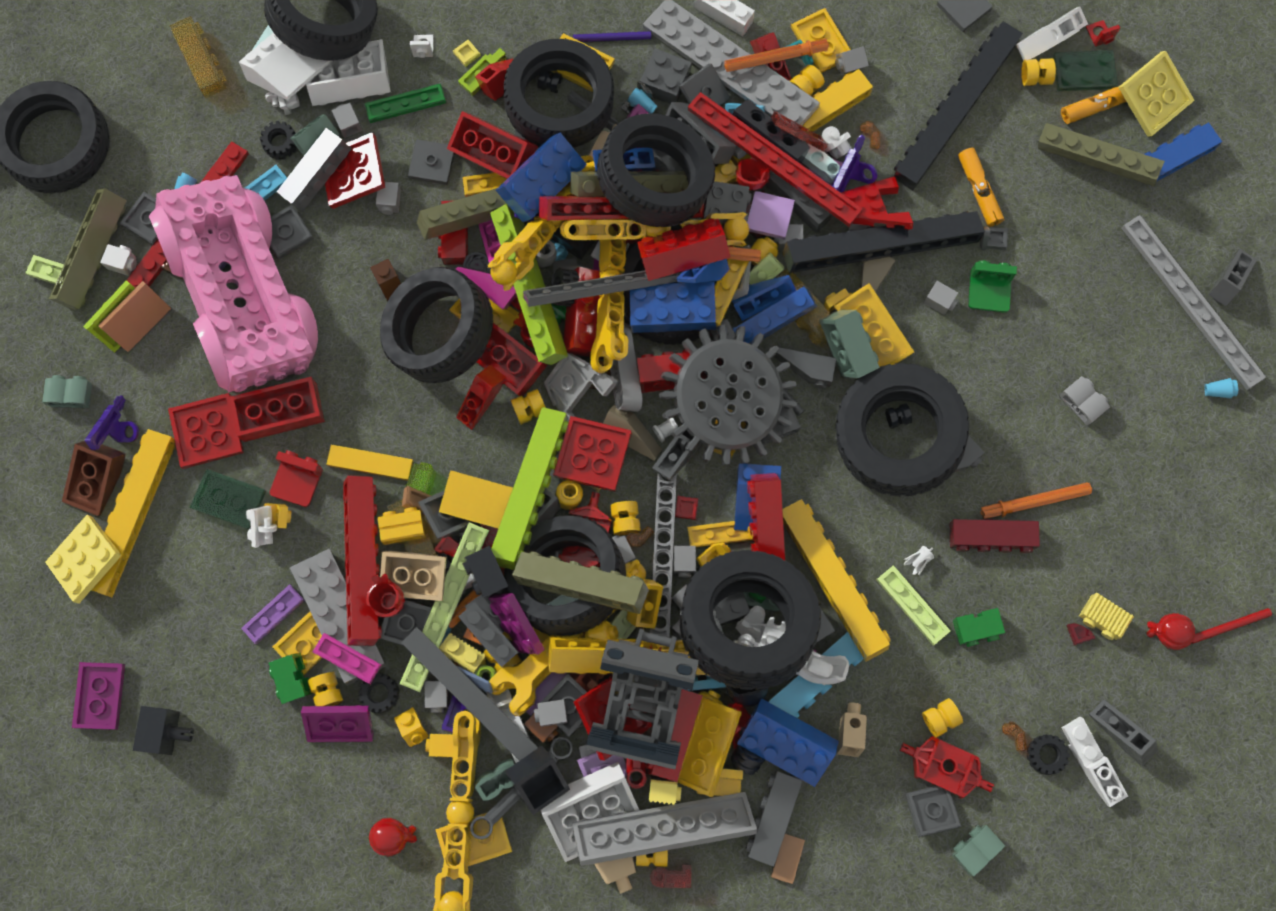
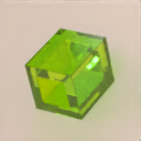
M425 462L420 464L414 463L406 487L410 486L430 495L437 474L435 469L432 468L433 466Z

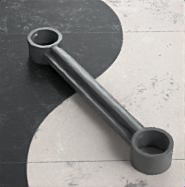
M558 737L552 742L548 753L555 763L559 760H565L570 756L573 749L572 743L565 737ZM555 742H566L569 747L568 754L565 756L556 755L553 751ZM514 787L485 816L476 817L472 821L470 831L474 838L479 840L488 838L492 833L493 825L520 800ZM481 819L486 820L489 824V832L484 836H478L473 830L476 821Z

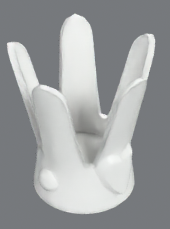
M922 546L918 552L904 559L907 560L904 565L912 564L915 567L913 575L917 573L920 575L926 564L934 559V555L931 552L933 548L928 549Z

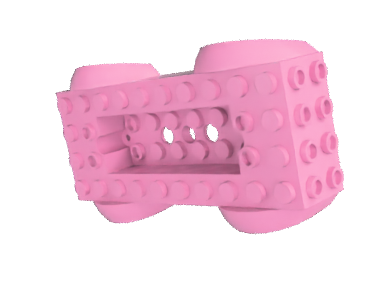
M237 175L231 177L224 176L218 180H206L200 184L184 185L178 189H166L156 193V206L149 215V218L172 274L183 277L199 318L193 325L218 386L228 390V393L232 391L241 392L253 385L262 386L270 380L275 379L279 381L294 373L295 375H300L306 372L317 349L318 330L311 307L304 298L287 293L269 251L272 240V222L268 207L260 194L242 188ZM226 262L230 264L231 270L223 272L219 269V265ZM232 282L235 283L238 286V288L235 290H231L226 285ZM236 298H243L246 301V305L239 308L234 305V300Z

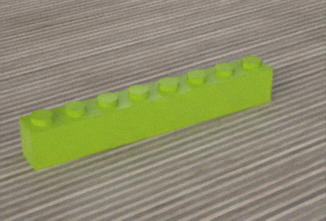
M507 204L490 213L500 245L504 242H512L525 228L524 222L514 218V211ZM514 252L508 259L516 265V255ZM535 257L533 268L521 280H516L513 285L538 361L553 365L569 356L552 305L549 303L529 307L523 295L525 290L545 287Z
M544 407L541 409L491 548L499 567L514 570L521 552H525L523 551L525 544L529 545L532 535L530 530L532 525L535 526L537 523L538 507L543 505L545 498L543 493L545 488H548L550 485L551 476L549 475L551 470H555L557 464L556 455L561 450L562 438L564 433H566L569 423L565 412Z

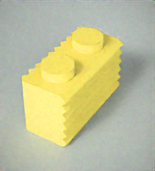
M1099 593L1090 596L1079 617L1084 619L1082 622L1086 626L1098 628L1102 631V636L1109 640L1122 638L1134 618L1133 615L1107 600V598H1104Z
M452 633L448 634L439 647L450 660L457 662L459 667L475 674L480 666L486 665L485 653L481 654V651L478 652L474 647H470V644L467 645V642L463 643V640L456 638V635L453 636Z
M651 779L649 801H654L655 803L658 801L664 804L667 802L674 805L676 801L681 799L682 787H677L678 782Z

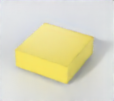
M469 40L453 50L454 55L465 67L481 56L480 52Z

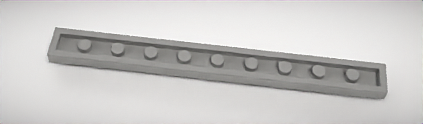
M1139 215L1123 225L1121 229L1244 388L1248 390L1266 378L1144 219Z

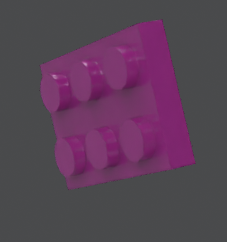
M494 593L488 597L491 602L490 607L492 611L499 616L502 629L509 634L512 639L511 644L519 653L539 655L545 650L513 593Z
M79 662L72 728L118 730L125 664Z
M302 706L301 716L307 742H373L374 733L369 706Z

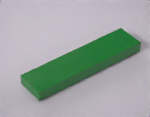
M440 83L364 104L369 122L373 123L446 104V100Z

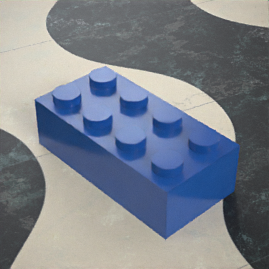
M558 133L550 137L495 191L520 220L525 222L532 219L539 212V197L556 196L571 181V172H580L587 164L564 136Z
M714 282L668 283L630 290V326L632 333L693 331L705 328L706 330H716Z
M762 698L743 727L737 742L738 745L814 787L835 757L839 743L838 740Z

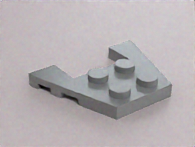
M568 353L569 357L559 361L544 381L553 406H556L558 411L567 414V421H569L570 416H574L572 413L573 408L592 384L602 396H608L618 383L616 379L606 373L596 372L592 369L591 364L572 353Z

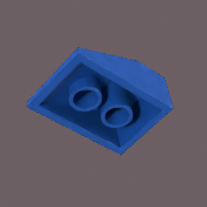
M739 463L737 469L734 530L748 531L749 523H753L748 510V502H752V498H750V494L747 491V481H751L750 475L776 473L781 480V466Z

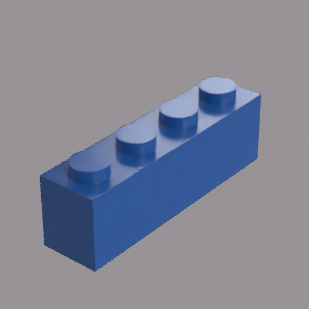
M1209 122L1203 126L1199 124L1189 131L1190 133L1186 135L1184 133L1178 135L1170 144L1167 142L1163 143L1153 153L1149 151L1144 154L1165 161L1157 181L1216 150L1222 143V140Z
M804 286L733 328V331L736 332L738 327L744 326L745 335L743 342L751 344L757 334H763L764 339L817 308L818 305L808 288Z

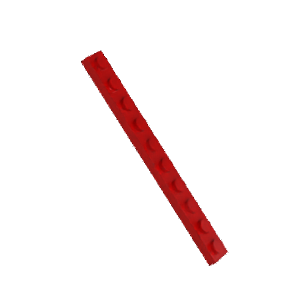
M700 92L689 104L688 111L848 227L851 226L862 212L860 206Z
M231 141L201 182L218 180L224 176H233L249 155L248 151ZM158 239L126 280L135 288L142 281L150 287L163 270L161 266L167 262Z

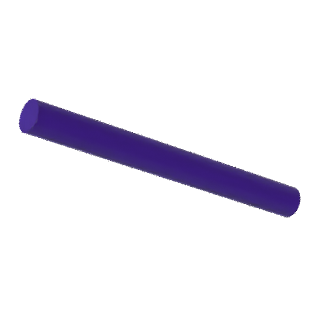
M651 31L573 34V38L580 42L651 39Z

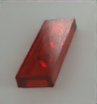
M777 111L772 114L771 119L775 126L823 152L828 147L822 136Z

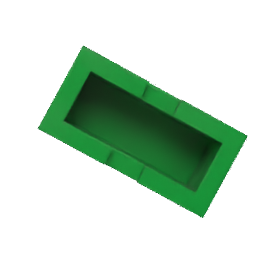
M999 609L982 611L977 614L978 617L974 618L973 614L953 619L959 645L966 644V647L979 645L978 640L987 639V642L999 640V635L1005 633Z
M301 652L269 662V673L271 678L274 679L276 695L281 704L314 694L311 693L307 682L309 677L304 678L302 672L306 668Z

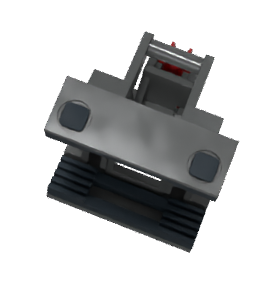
M640 629L635 643L621 639L619 642L607 641L600 669L613 672L612 684L604 724L593 722L586 749L676 769L681 742L672 741L671 737L682 688L693 689L699 660L688 658L689 655L674 652L677 637L672 636V638L647 633L644 632V629ZM642 641L668 646L669 651L668 653L661 652L662 647L658 651L653 650L652 645L650 649L640 646ZM627 717L654 723L651 737L624 731Z

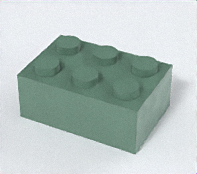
M839 310L819 320L832 354L836 358V364L842 377L860 378L880 368L878 356L872 350L870 336L864 330L862 316L857 310Z

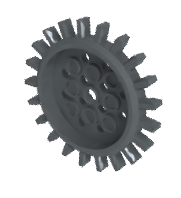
M720 325L717 328L718 341H711L706 328L699 331V337L703 343V346L699 349L688 338L684 340L682 344L690 356L685 360L678 354H671L669 359L680 367L678 374L663 372L661 378L666 381L675 383L674 391L659 393V398L665 400L674 399L675 409L667 410L662 414L663 419H670L678 415L682 423L672 431V436L682 435L687 430L692 439L687 443L685 450L688 452L696 448L698 442L706 445L702 458L704 461H710L714 449L722 450V465L730 464L731 450H738L742 464L750 462L747 447L751 445L755 447L756 452L760 456L768 454L761 440L767 436L773 443H780L782 438L773 431V427L776 423L783 427L792 425V421L780 415L782 407L789 409L797 406V402L783 399V390H789L797 386L795 381L781 382L779 373L786 371L790 367L789 362L781 363L775 367L770 360L778 352V346L769 348L764 354L758 349L764 336L761 333L753 338L751 344L743 342L745 335L744 326L737 328L735 340L727 339L725 325ZM717 359L722 360L721 366L716 364ZM746 362H749L751 364L750 369H747L745 367ZM701 372L706 373V379L701 378ZM731 375L736 379L734 383L729 379ZM760 378L764 380L763 386L758 383ZM715 388L719 389V396H716L714 394ZM728 388L733 389L735 392L733 400H729L725 396V391ZM744 392H747L749 394L748 399H745L743 397ZM699 402L704 403L703 409L698 407ZM728 405L733 407L732 413L727 410ZM757 408L762 410L761 416L757 415ZM713 418L718 421L717 426L712 425L711 421ZM742 421L746 423V429L741 428Z

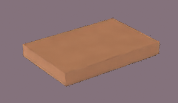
M142 281L98 326L123 349L129 352L172 308Z

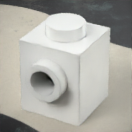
M108 244L100 263L108 270L130 276L131 271L136 268L137 257L126 246L120 245V247Z

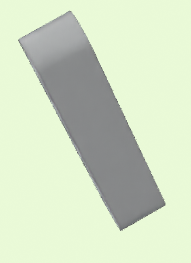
M624 322V334L629 340L628 354L621 361L613 359V364L610 368L611 377L618 381L613 388L617 410L639 412L642 407V393L630 324Z

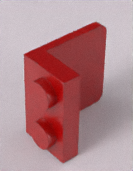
M286 450L283 453L278 451L276 460L280 463V466L270 489V495L290 503L308 507L323 472L322 467L313 458L306 457L302 459L294 452Z

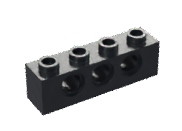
M747 99L734 110L732 115L800 164L804 161L810 146Z

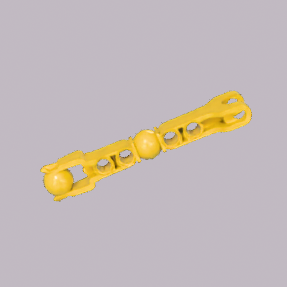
M581 156L587 165L580 172H596L592 156ZM571 181L556 196H575L570 193ZM535 216L534 221L529 222L512 242H504L495 253L494 259L488 265L491 268L492 279L496 283L503 285L504 291L510 290L516 280H521L533 268L535 256L551 239L553 233L556 232L564 220L547 221L539 218V216ZM514 252L516 255V265L508 259Z
M710 213L707 215L706 219H728L723 228L728 239L726 240L728 246L743 247L747 245L744 241L749 234V225L744 219L747 215L746 213ZM706 219L688 220L682 224H678V226L680 229H682L684 226L689 224L694 225L703 223V221ZM565 220L560 226V233L564 238L571 240L643 239L648 236L656 237L662 235L663 232L669 231L671 227L647 226L633 220ZM635 223L639 231L633 236L629 232V227ZM611 224H616L618 232L612 236L608 232V227ZM571 225L576 227V232L573 235L569 232Z
M601 219V220H631V219ZM610 225L608 227L609 234L612 236L616 235L617 231ZM632 225L629 227L630 234L632 233ZM626 239L599 240L600 278L623 274L625 272L623 267L626 263ZM624 291L599 295L596 338L591 349V367L598 373L607 372L612 367L613 359L621 361L628 354L629 340L624 334ZM599 357H604V366L600 365Z
M637 559L625 564L626 577L637 576L646 579V570ZM585 632L572 636H549L542 643L545 650L539 655L530 654L516 667L501 668L490 679L489 682L493 690L492 694L500 695L507 689H516V695L510 702L509 708L514 716H521L535 703L536 688L552 673L549 671L548 664L550 637L584 638Z
M461 711L454 718L453 761L450 785L452 795L450 801L452 802L448 805L446 811L447 819L450 823L447 826L450 828L446 834L442 872L438 873L435 878V905L433 911H470L473 876L468 873L470 832L468 828L471 826L468 824L474 816V808L471 804L473 799L470 798L474 793L477 752L481 738V722L468 711ZM470 720L469 727L466 728V722ZM466 761L469 764V769L466 773L462 774L459 766L462 762ZM461 784H465L467 787V792L464 796H460L457 792ZM458 829L463 833V839L460 842H456L453 837L454 832ZM455 852L461 856V862L458 865H454L451 859ZM446 877H450L453 880L458 878L464 880L463 895L457 891L444 893Z

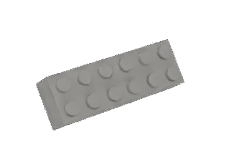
M327 549L290 567L321 635L326 633L348 646L346 581L331 550ZM376 643L374 646H349L381 664L382 666L379 670L386 667ZM336 666L347 686L361 680Z

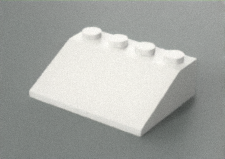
M272 33L241 59L239 64L247 81L289 100L332 61L313 59L299 54L286 46Z
M383 40L370 41L358 54L346 59L332 61L310 80L306 86L312 106L344 102L355 98L362 99L367 96L383 95L391 92Z
M619 762L568 784L570 790L541 809L542 816L565 862L578 857L572 822L640 811Z

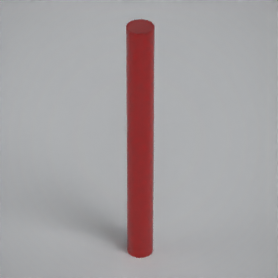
M1267 608L1196 633L1192 644L1272 616V612Z

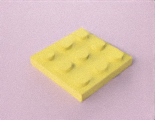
M1166 51L1160 52L1118 87L1147 137L1153 136L1194 101Z
M86 515L45 563L71 600L80 604L122 555L92 516Z

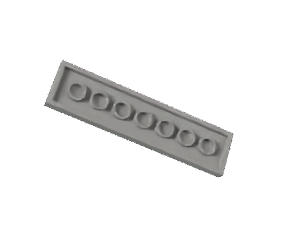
M746 792L572 822L580 866L757 834V827Z

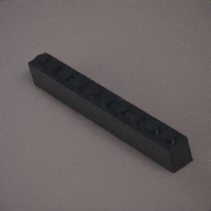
M1004 21L999 27L995 26L989 35L991 37L988 42L984 41L979 48L980 54L978 57L973 56L968 64L970 67L968 71L963 70L958 78V85H953L947 93L948 99L940 102L936 109L938 113L935 116H930L926 123L928 127L925 131L920 130L915 138L917 141L915 145L908 147L904 154L906 156L903 161L899 160L893 170L896 171L894 177L898 182L914 191L1014 50L1023 34L1022 32Z
M964 211L955 215L946 214L937 218L927 217L922 220L913 221V229L911 230L905 229V226L895 225L894 228H888L886 225L880 227L870 226L862 230L851 229L843 233L833 232L824 236L814 235L805 239L795 238L786 242L782 253L789 273L978 243L985 230L977 211Z

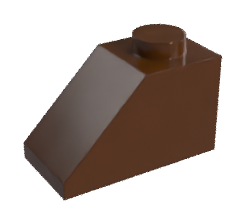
M386 259L370 267L388 302L401 282L389 259Z

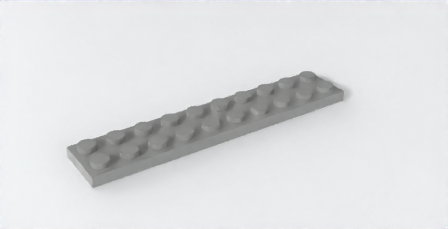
M665 0L643 23V28L646 31H651L653 36L700 69L712 63L724 86L744 100L748 99L755 105L765 106V113L793 134L820 107L819 101L765 64L726 72L724 67L725 60L751 54L672 0Z

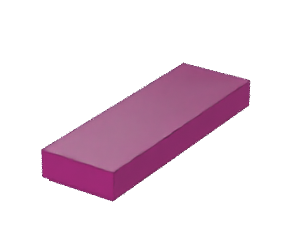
M323 633L312 651L368 684L372 683L382 666L326 633Z

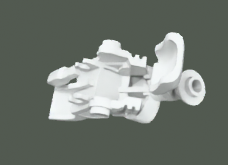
M754 606L743 619L737 622L735 628L741 636L737 641L734 640L733 642L748 647H760L771 644L786 631V624L782 621L781 625H776L774 617H770L767 624H764L765 610L760 606ZM714 609V620L719 630L723 633L719 620L716 618V611ZM813 651L805 666L796 674L812 683L822 685L836 684L846 679L849 661L845 656H824Z

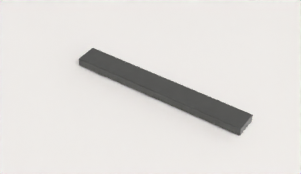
M639 271L525 290L523 295L527 305L531 307L677 282V277L682 272L648 281L646 271Z
M418 627L401 642L519 761L539 748Z

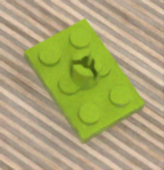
M125 281L83 326L114 353L121 346L98 325L135 289L128 281Z

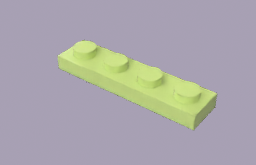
M894 565L876 579L932 645H935L950 632L949 628Z

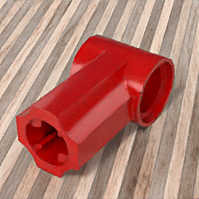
M626 758V781L632 788H641L647 779L645 774L646 763ZM633 772L641 773V778L638 781L630 780V775Z

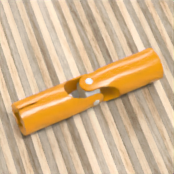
M1115 87L1096 96L1062 107L1061 116L1066 124H1070L1127 101L1119 88Z
M975 148L965 149L958 154L967 179L972 185L973 193L988 227L995 226V224L999 225L1005 219L989 182L984 178V169ZM987 190L989 191V194H990L989 196H987V197H981V196H980L981 194H984L985 191H987Z

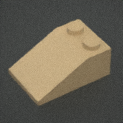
M384 551L382 552L380 577L383 574H387L388 579L402 589L405 598L443 601L447 557L411 552Z

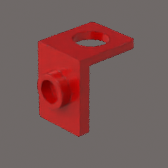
M1102 20L1087 25L1086 29L1096 47L1114 41L1120 26L1116 25L1107 28L1105 21ZM1095 27L1103 29L1098 36L1093 33Z

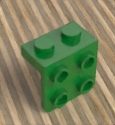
M985 260L975 262L970 271L968 307L976 310L1008 312L1010 309L1011 281L1017 274V266H1011L1009 263L991 264Z

